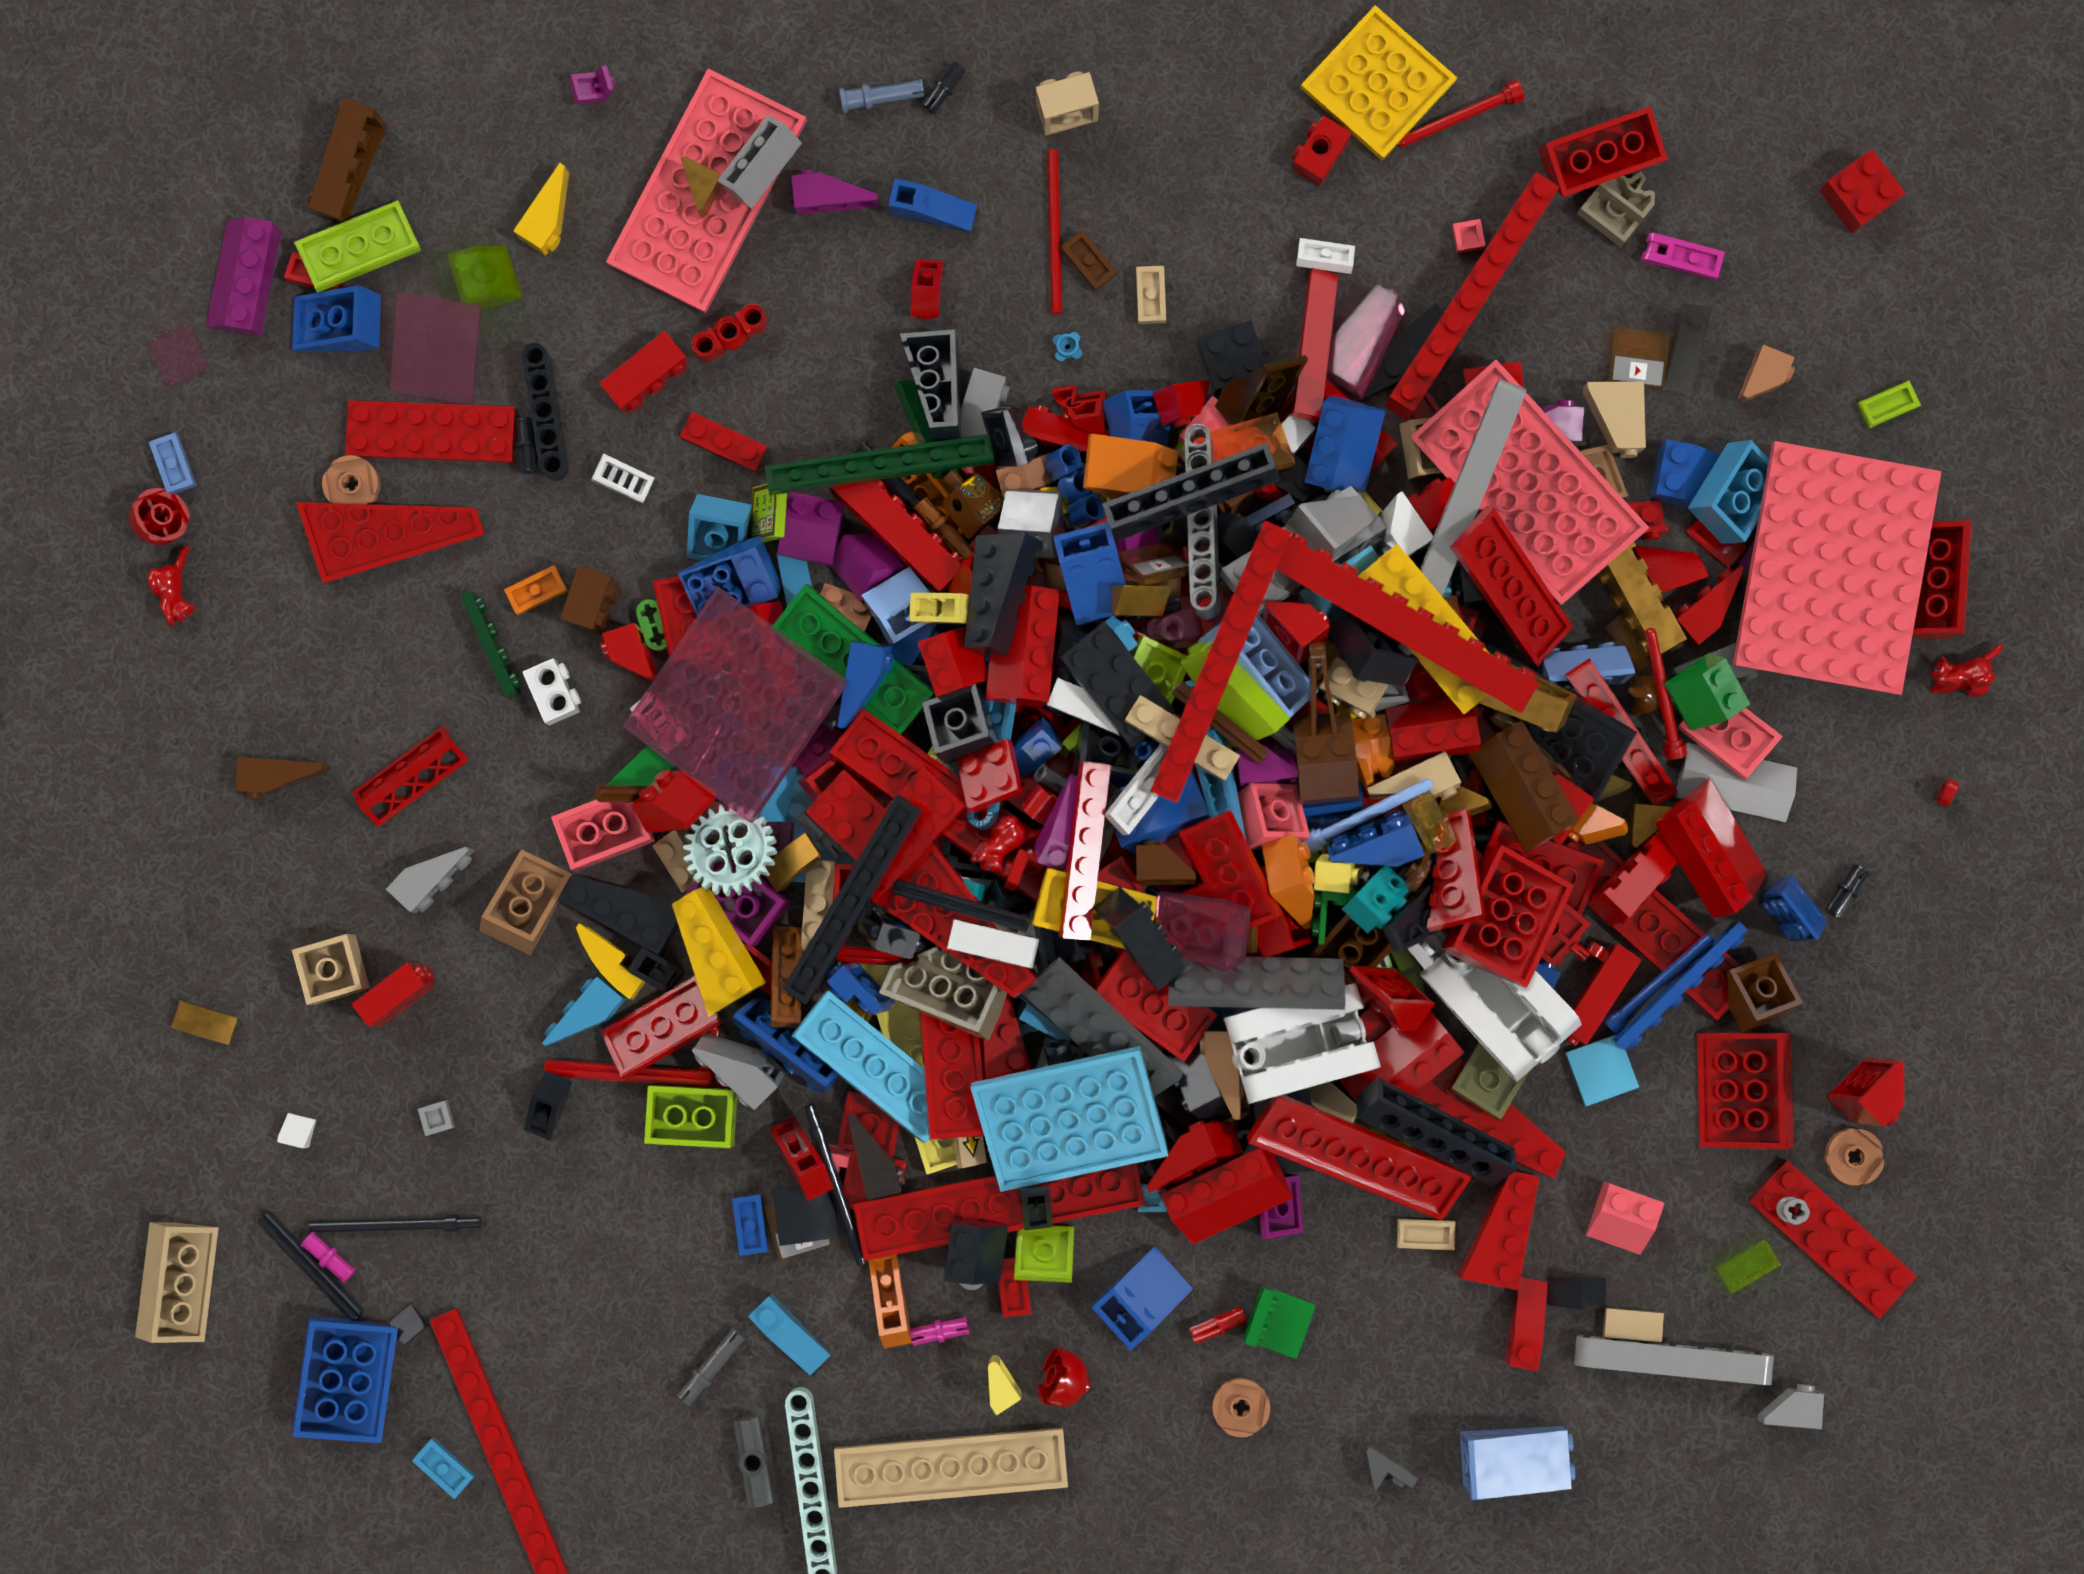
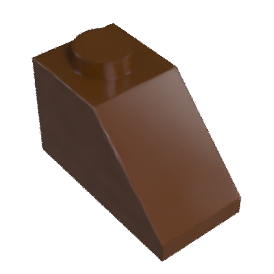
M1143 841L1142 845H1136L1137 885L1195 884L1196 873L1166 845H1159V841Z

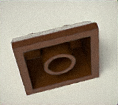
M1777 953L1727 972L1729 1009L1742 1033L1786 1017L1803 1004Z

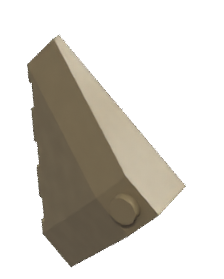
M997 924L1001 931L1022 936L1026 934V932ZM938 946L918 954L919 960L903 966L900 962L890 967L879 991L881 995L989 1041L1007 995L1005 991L988 981L971 967L962 963L949 952L943 949L940 950Z

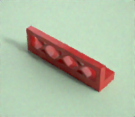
M443 725L352 793L357 805L379 827L469 759L454 742L451 734ZM450 749L458 756L450 763H440L441 756ZM424 768L434 769L433 776L429 779H418L419 772ZM401 785L411 786L410 793L406 796H395L396 789ZM378 802H388L387 810L379 816L370 809Z

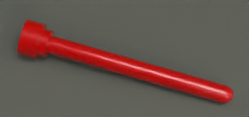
M1518 80L1506 83L1500 93L1407 133L1398 145L1401 147L1410 145L1500 104H1517L1524 100L1522 87Z
M1648 628L1645 631L1667 737L1663 746L1664 756L1667 760H1675L1685 757L1688 754L1687 748L1681 737H1678L1670 695L1664 685L1667 680L1657 632L1654 628Z

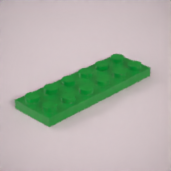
M805 584L771 627L772 630L841 689L844 688L851 642L879 645L809 584ZM894 657L891 671H888L887 677L864 708L903 736L923 711L922 702L932 699L935 696V691Z

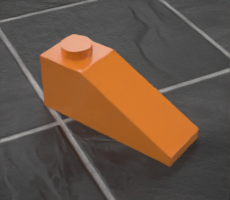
M897 1254L870 1259L871 1282L878 1332L882 1345L885 1349L911 1344L909 1317Z

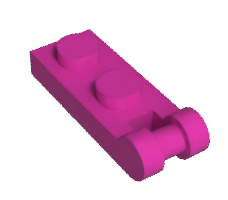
M1657 233L1647 234L1645 243L1648 245L1646 251L1642 253V263L1657 265L1714 281L1718 279L1724 251ZM1658 247L1666 248L1665 255L1657 253Z

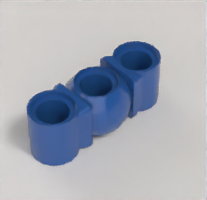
M1064 445L1046 457L1045 468L1052 476L1053 482L1059 480L1057 488L1058 492H1061V498L1071 504L1066 507L1067 511H1069L1071 522L1077 528L1083 529L1102 519L1106 513L1102 505L1103 501L1098 498V493L1092 494L1091 490L1083 488L1085 472L1080 470L1084 467V464L1081 462L1079 451L1072 445Z

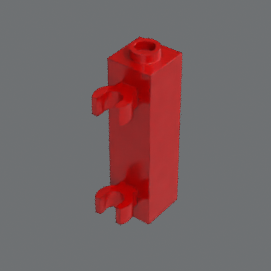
M1590 942L1586 948L1590 951V956L1600 961V964L1571 1007L1582 1024L1565 1039V1041L1574 1046L1578 1043L1582 1045L1588 1044L1642 960L1620 944H1612L1608 951L1595 942Z

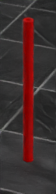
M1050 149L1047 151L1051 314L1055 315L1062 314L1058 150Z

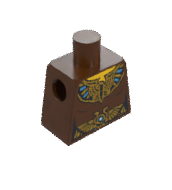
M953 469L942 479L943 483L952 491L943 501V506L967 539H970L1001 514L1004 503L1003 495L980 474L975 473L964 481L956 470Z

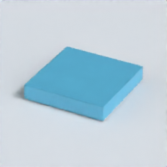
M1616 1034L1565 1052L1584 1106H1589L1639 1088L1626 1050L1620 1049L1612 1041Z

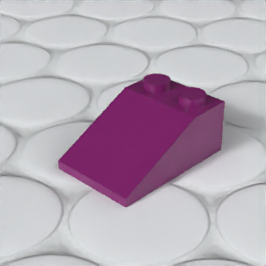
M730 857L732 862V873L734 874L737 871L736 865L733 858ZM717 862L713 866V871H721L725 866V862ZM760 876L762 884H757L755 881L751 882L752 891H749L744 886L741 887V895H738L734 889H731V893L727 897L724 894L723 888L718 895L714 894L739 938L750 947L762 944L773 929V926L776 925L793 902L784 893L776 892L771 883ZM695 881L685 895L701 888L703 881L700 883Z

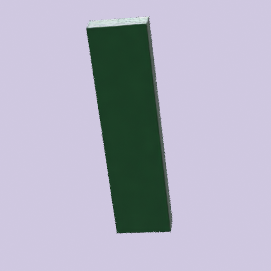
M899 380L894 385V388L918 444L933 442L914 381ZM953 469L931 472L933 479H943Z

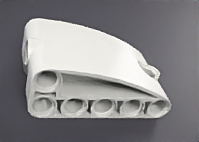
M1444 952L1435 959L1433 964L1419 973L1452 1013L1516 1082L1539 1062L1544 1063L1550 1059L1560 1048L1559 1044L1582 1025L1577 1014L1536 970L1528 987L1524 988L1462 960H1454L1453 955Z
M1357 983L1345 985V1010L1259 1008L1224 1018L1234 1052L1232 1056L1233 1064L1239 1070L1248 1104L1381 1067L1374 1042H1366L1365 1027L1358 1016V1010L1364 1007ZM1246 1050L1250 1051L1254 1056L1252 1065L1247 1064L1244 1060V1052Z

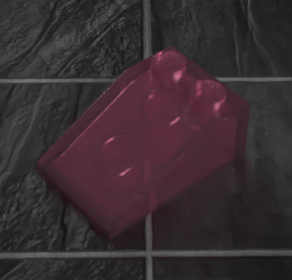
M1164 891L1158 893L1156 923L1159 922L1169 936L1165 938L1168 944L1173 943L1183 957L1223 972H1228L1245 962L1251 908L1223 899Z

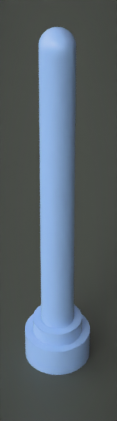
M1424 779L1323 830L1320 828L1317 830L1314 828L1310 829V838L1305 840L1309 850L1314 854L1324 849L1323 845L1327 844V840L1432 789L1433 782L1430 779Z

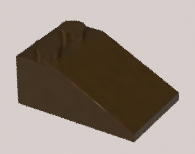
M1306 355L1265 364L1225 386L1215 405L1216 409L1234 430L1274 420L1307 363L1308 358Z

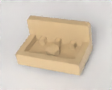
M1335 658L1327 673L1333 704L1339 706L1340 703H1343L1350 707L1349 712L1361 719L1368 716L1373 719L1376 715L1374 710L1388 685L1357 680L1352 675V671L1346 662ZM1323 680L1319 688L1322 690L1324 694H1326L1325 684Z
M691 826L688 829L672 830L653 845L656 853L682 893L688 891L695 882L693 879L695 874H690L687 870L691 864L684 861V857L691 853H687L683 849V846L691 844L685 837L686 834H695Z

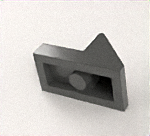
M1366 1442L1364 1452L1371 1486L1374 1491L1378 1489L1387 1473L1390 1474L1388 1479L1403 1488L1406 1484L1413 1488L1418 1480V1477L1413 1472Z

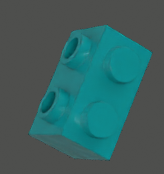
M1384 865L1342 909L1367 934L1375 926L1381 929L1392 918L1389 914L1390 910L1396 913L1407 902L1403 897L1408 892L1406 882L1389 866Z

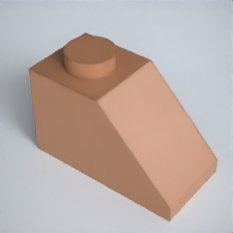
M1762 345L1756 351L1737 402L1744 403L1778 389L1785 382L1788 383L1795 370V367L1791 366L1795 357Z
M1052 452L1035 456L1034 460L1019 467H997L996 473L1003 498H1005L1007 489L1034 490L1052 483V476L1045 468V459Z

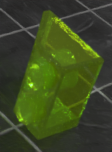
M472 246L447 254L462 306L469 314L522 299L507 246Z

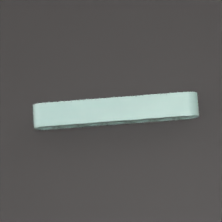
M797 1387L787 1396L785 1408L808 1574H816V1571L819 1569H826L830 1574H837L814 1399L812 1393L807 1388ZM795 1395L804 1396L807 1406L804 1408L795 1407L792 1397ZM799 1424L808 1425L811 1435L808 1437L799 1436L796 1426ZM802 1453L812 1454L815 1463L811 1466L804 1465L800 1460V1455ZM806 1482L816 1483L819 1492L814 1495L808 1494L804 1489V1484ZM811 1511L820 1512L823 1521L820 1523L811 1522L808 1518V1513ZM815 1540L824 1541L827 1550L824 1552L815 1551L812 1547V1542Z

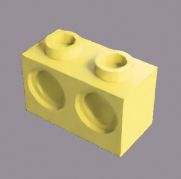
M911 592L909 621L932 624H967L970 595L961 593Z
M1325 850L1316 860L1314 890L1349 893L1355 885H1358V880L1362 879L1364 864L1332 862L1328 850Z

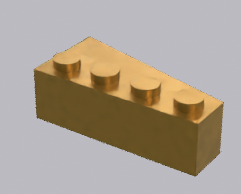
M1632 543L1600 571L1595 578L1600 585H1605L1610 593L1608 597L1614 608H1620L1625 616L1623 621L1627 629L1631 633L1635 632L1640 640L1638 645L1642 653L1646 657L1649 656L1645 631L1648 628H1654L1657 632L1661 656L1682 645L1687 638L1668 605L1662 606V592L1657 583L1649 582L1646 570L1648 566L1643 558L1638 559L1631 548L1635 547L1636 544Z
M1509 663V665H1510L1511 667H1513V668H1515V669H1517V670L1519 671L1520 667H1517V666H1515V665ZM1536 676L1534 680L1540 684L1522 713L1517 712L1490 695H1487L1479 703L1533 723L1542 730L1557 732L1565 725L1577 695Z

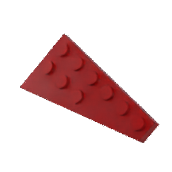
M296 502L323 583L485 535L478 509L475 507Z

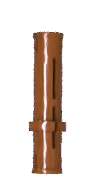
M927 497L913 508L928 524L931 533L935 532L945 542L947 547L952 552L955 551L963 560L975 552L949 523V518L946 514L942 515Z

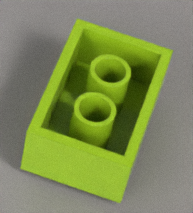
M648 1086L644 1144L718 1148L734 1147L737 1110L736 1093L732 1089Z

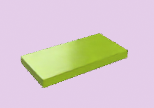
M398 200L294 242L317 293L421 251Z

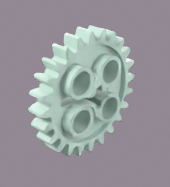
M734 804L730 805L729 811H726L722 805H719V813L717 814L713 810L708 809L709 818L706 819L700 815L699 820L702 824L700 826L691 825L695 834H686L685 836L691 842V844L683 846L687 853H691L684 857V861L691 864L687 868L688 872L695 874L693 879L696 883L703 881L702 887L705 890L712 886V891L715 895H718L722 888L727 897H729L731 889H734L738 895H741V887L744 886L749 891H752L751 882L755 881L761 885L760 874L770 875L765 868L766 865H775V862L769 857L777 854L776 849L771 847V845L776 843L775 837L769 836L773 832L772 828L765 826L767 821L764 817L757 819L758 813L756 810H752L748 814V809L745 805L740 808L739 812ZM725 827H728L729 841L734 847L731 850L737 870L734 874L732 873L731 859L726 853L729 851V846L724 834ZM742 828L748 829L747 834L743 838H735L738 830ZM720 835V839L716 844L708 845V840L711 836ZM744 856H753L750 864L740 865L741 859ZM717 862H725V866L721 871H713V866Z

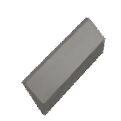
M1686 743L1688 754L1683 757L1677 785L1678 793L1675 794V798L1683 799L1704 780L1710 778L1729 810L1780 822L1787 821L1796 794L1797 767L1763 760L1745 781L1700 745Z

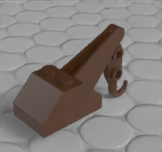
M1324 642L1310 643L1307 661L1309 712L1308 716L1293 717L1300 803L1305 805L1359 800L1357 758L1351 713H1334ZM1323 676L1330 714L1316 715V681H1321Z
M1425 839L1420 842L1424 856L1402 864L1395 872L1400 877L1403 875L1406 878L1405 882L1408 892L1403 896L1405 899L1410 892L1415 891L1421 885L1430 870L1432 862L1430 857L1435 851V847ZM1341 909L1325 930L1324 945H1318L1317 942L1310 957L1343 959L1344 982L1349 985L1356 983L1349 971L1352 966L1377 967L1392 950V947L1386 938L1383 928L1379 929L1375 926L1367 934ZM1390 910L1389 914L1393 916L1395 912Z

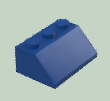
M1333 395L1324 400L1305 482L1330 490L1339 489L1343 491L1352 486L1356 492H1365L1386 410Z

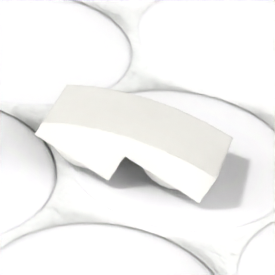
M1441 929L1438 933L1425 937V940L1408 948L1424 969L1433 964L1435 959L1444 952L1441 947L1448 932L1445 929Z

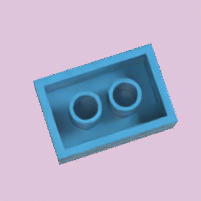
M1752 440L1727 443L1688 507L1722 544L1746 542L1759 519L1769 458Z

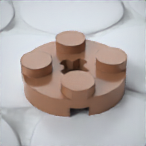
M348 455L340 457L331 463L332 466L324 473L322 479L324 495L331 503L374 504L380 491V477L377 470L368 461L358 456ZM350 477L358 481V486L353 491L345 488V484L349 482Z
M1846 1128L1835 1133L1828 1141L1825 1148L1824 1162L1827 1165L1828 1171L1836 1180L1848 1185L1867 1184L1874 1181L1883 1169L1884 1159L1881 1150L1883 1148L1880 1141L1872 1133L1863 1129ZM1859 1150L1858 1157L1861 1159L1860 1162L1850 1163L1848 1161L1850 1158L1848 1153Z
M1233 1378L1224 1382L1216 1391L1213 1397L1212 1411L1218 1425L1227 1434L1235 1437H1249L1267 1423L1270 1415V1402L1264 1389L1255 1381L1248 1378ZM1239 1400H1244L1245 1405L1249 1406V1410L1243 1411L1242 1415H1238L1237 1409L1233 1408L1234 1403H1238Z

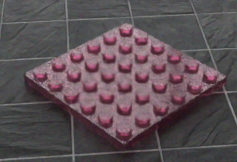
M717 586L623 727L745 820L753 823L849 681L728 592Z

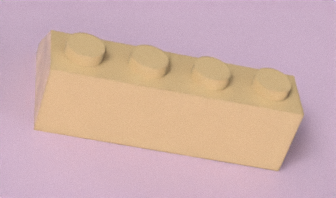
M150 1222L136 1338L150 1343L205 1342L219 1227Z

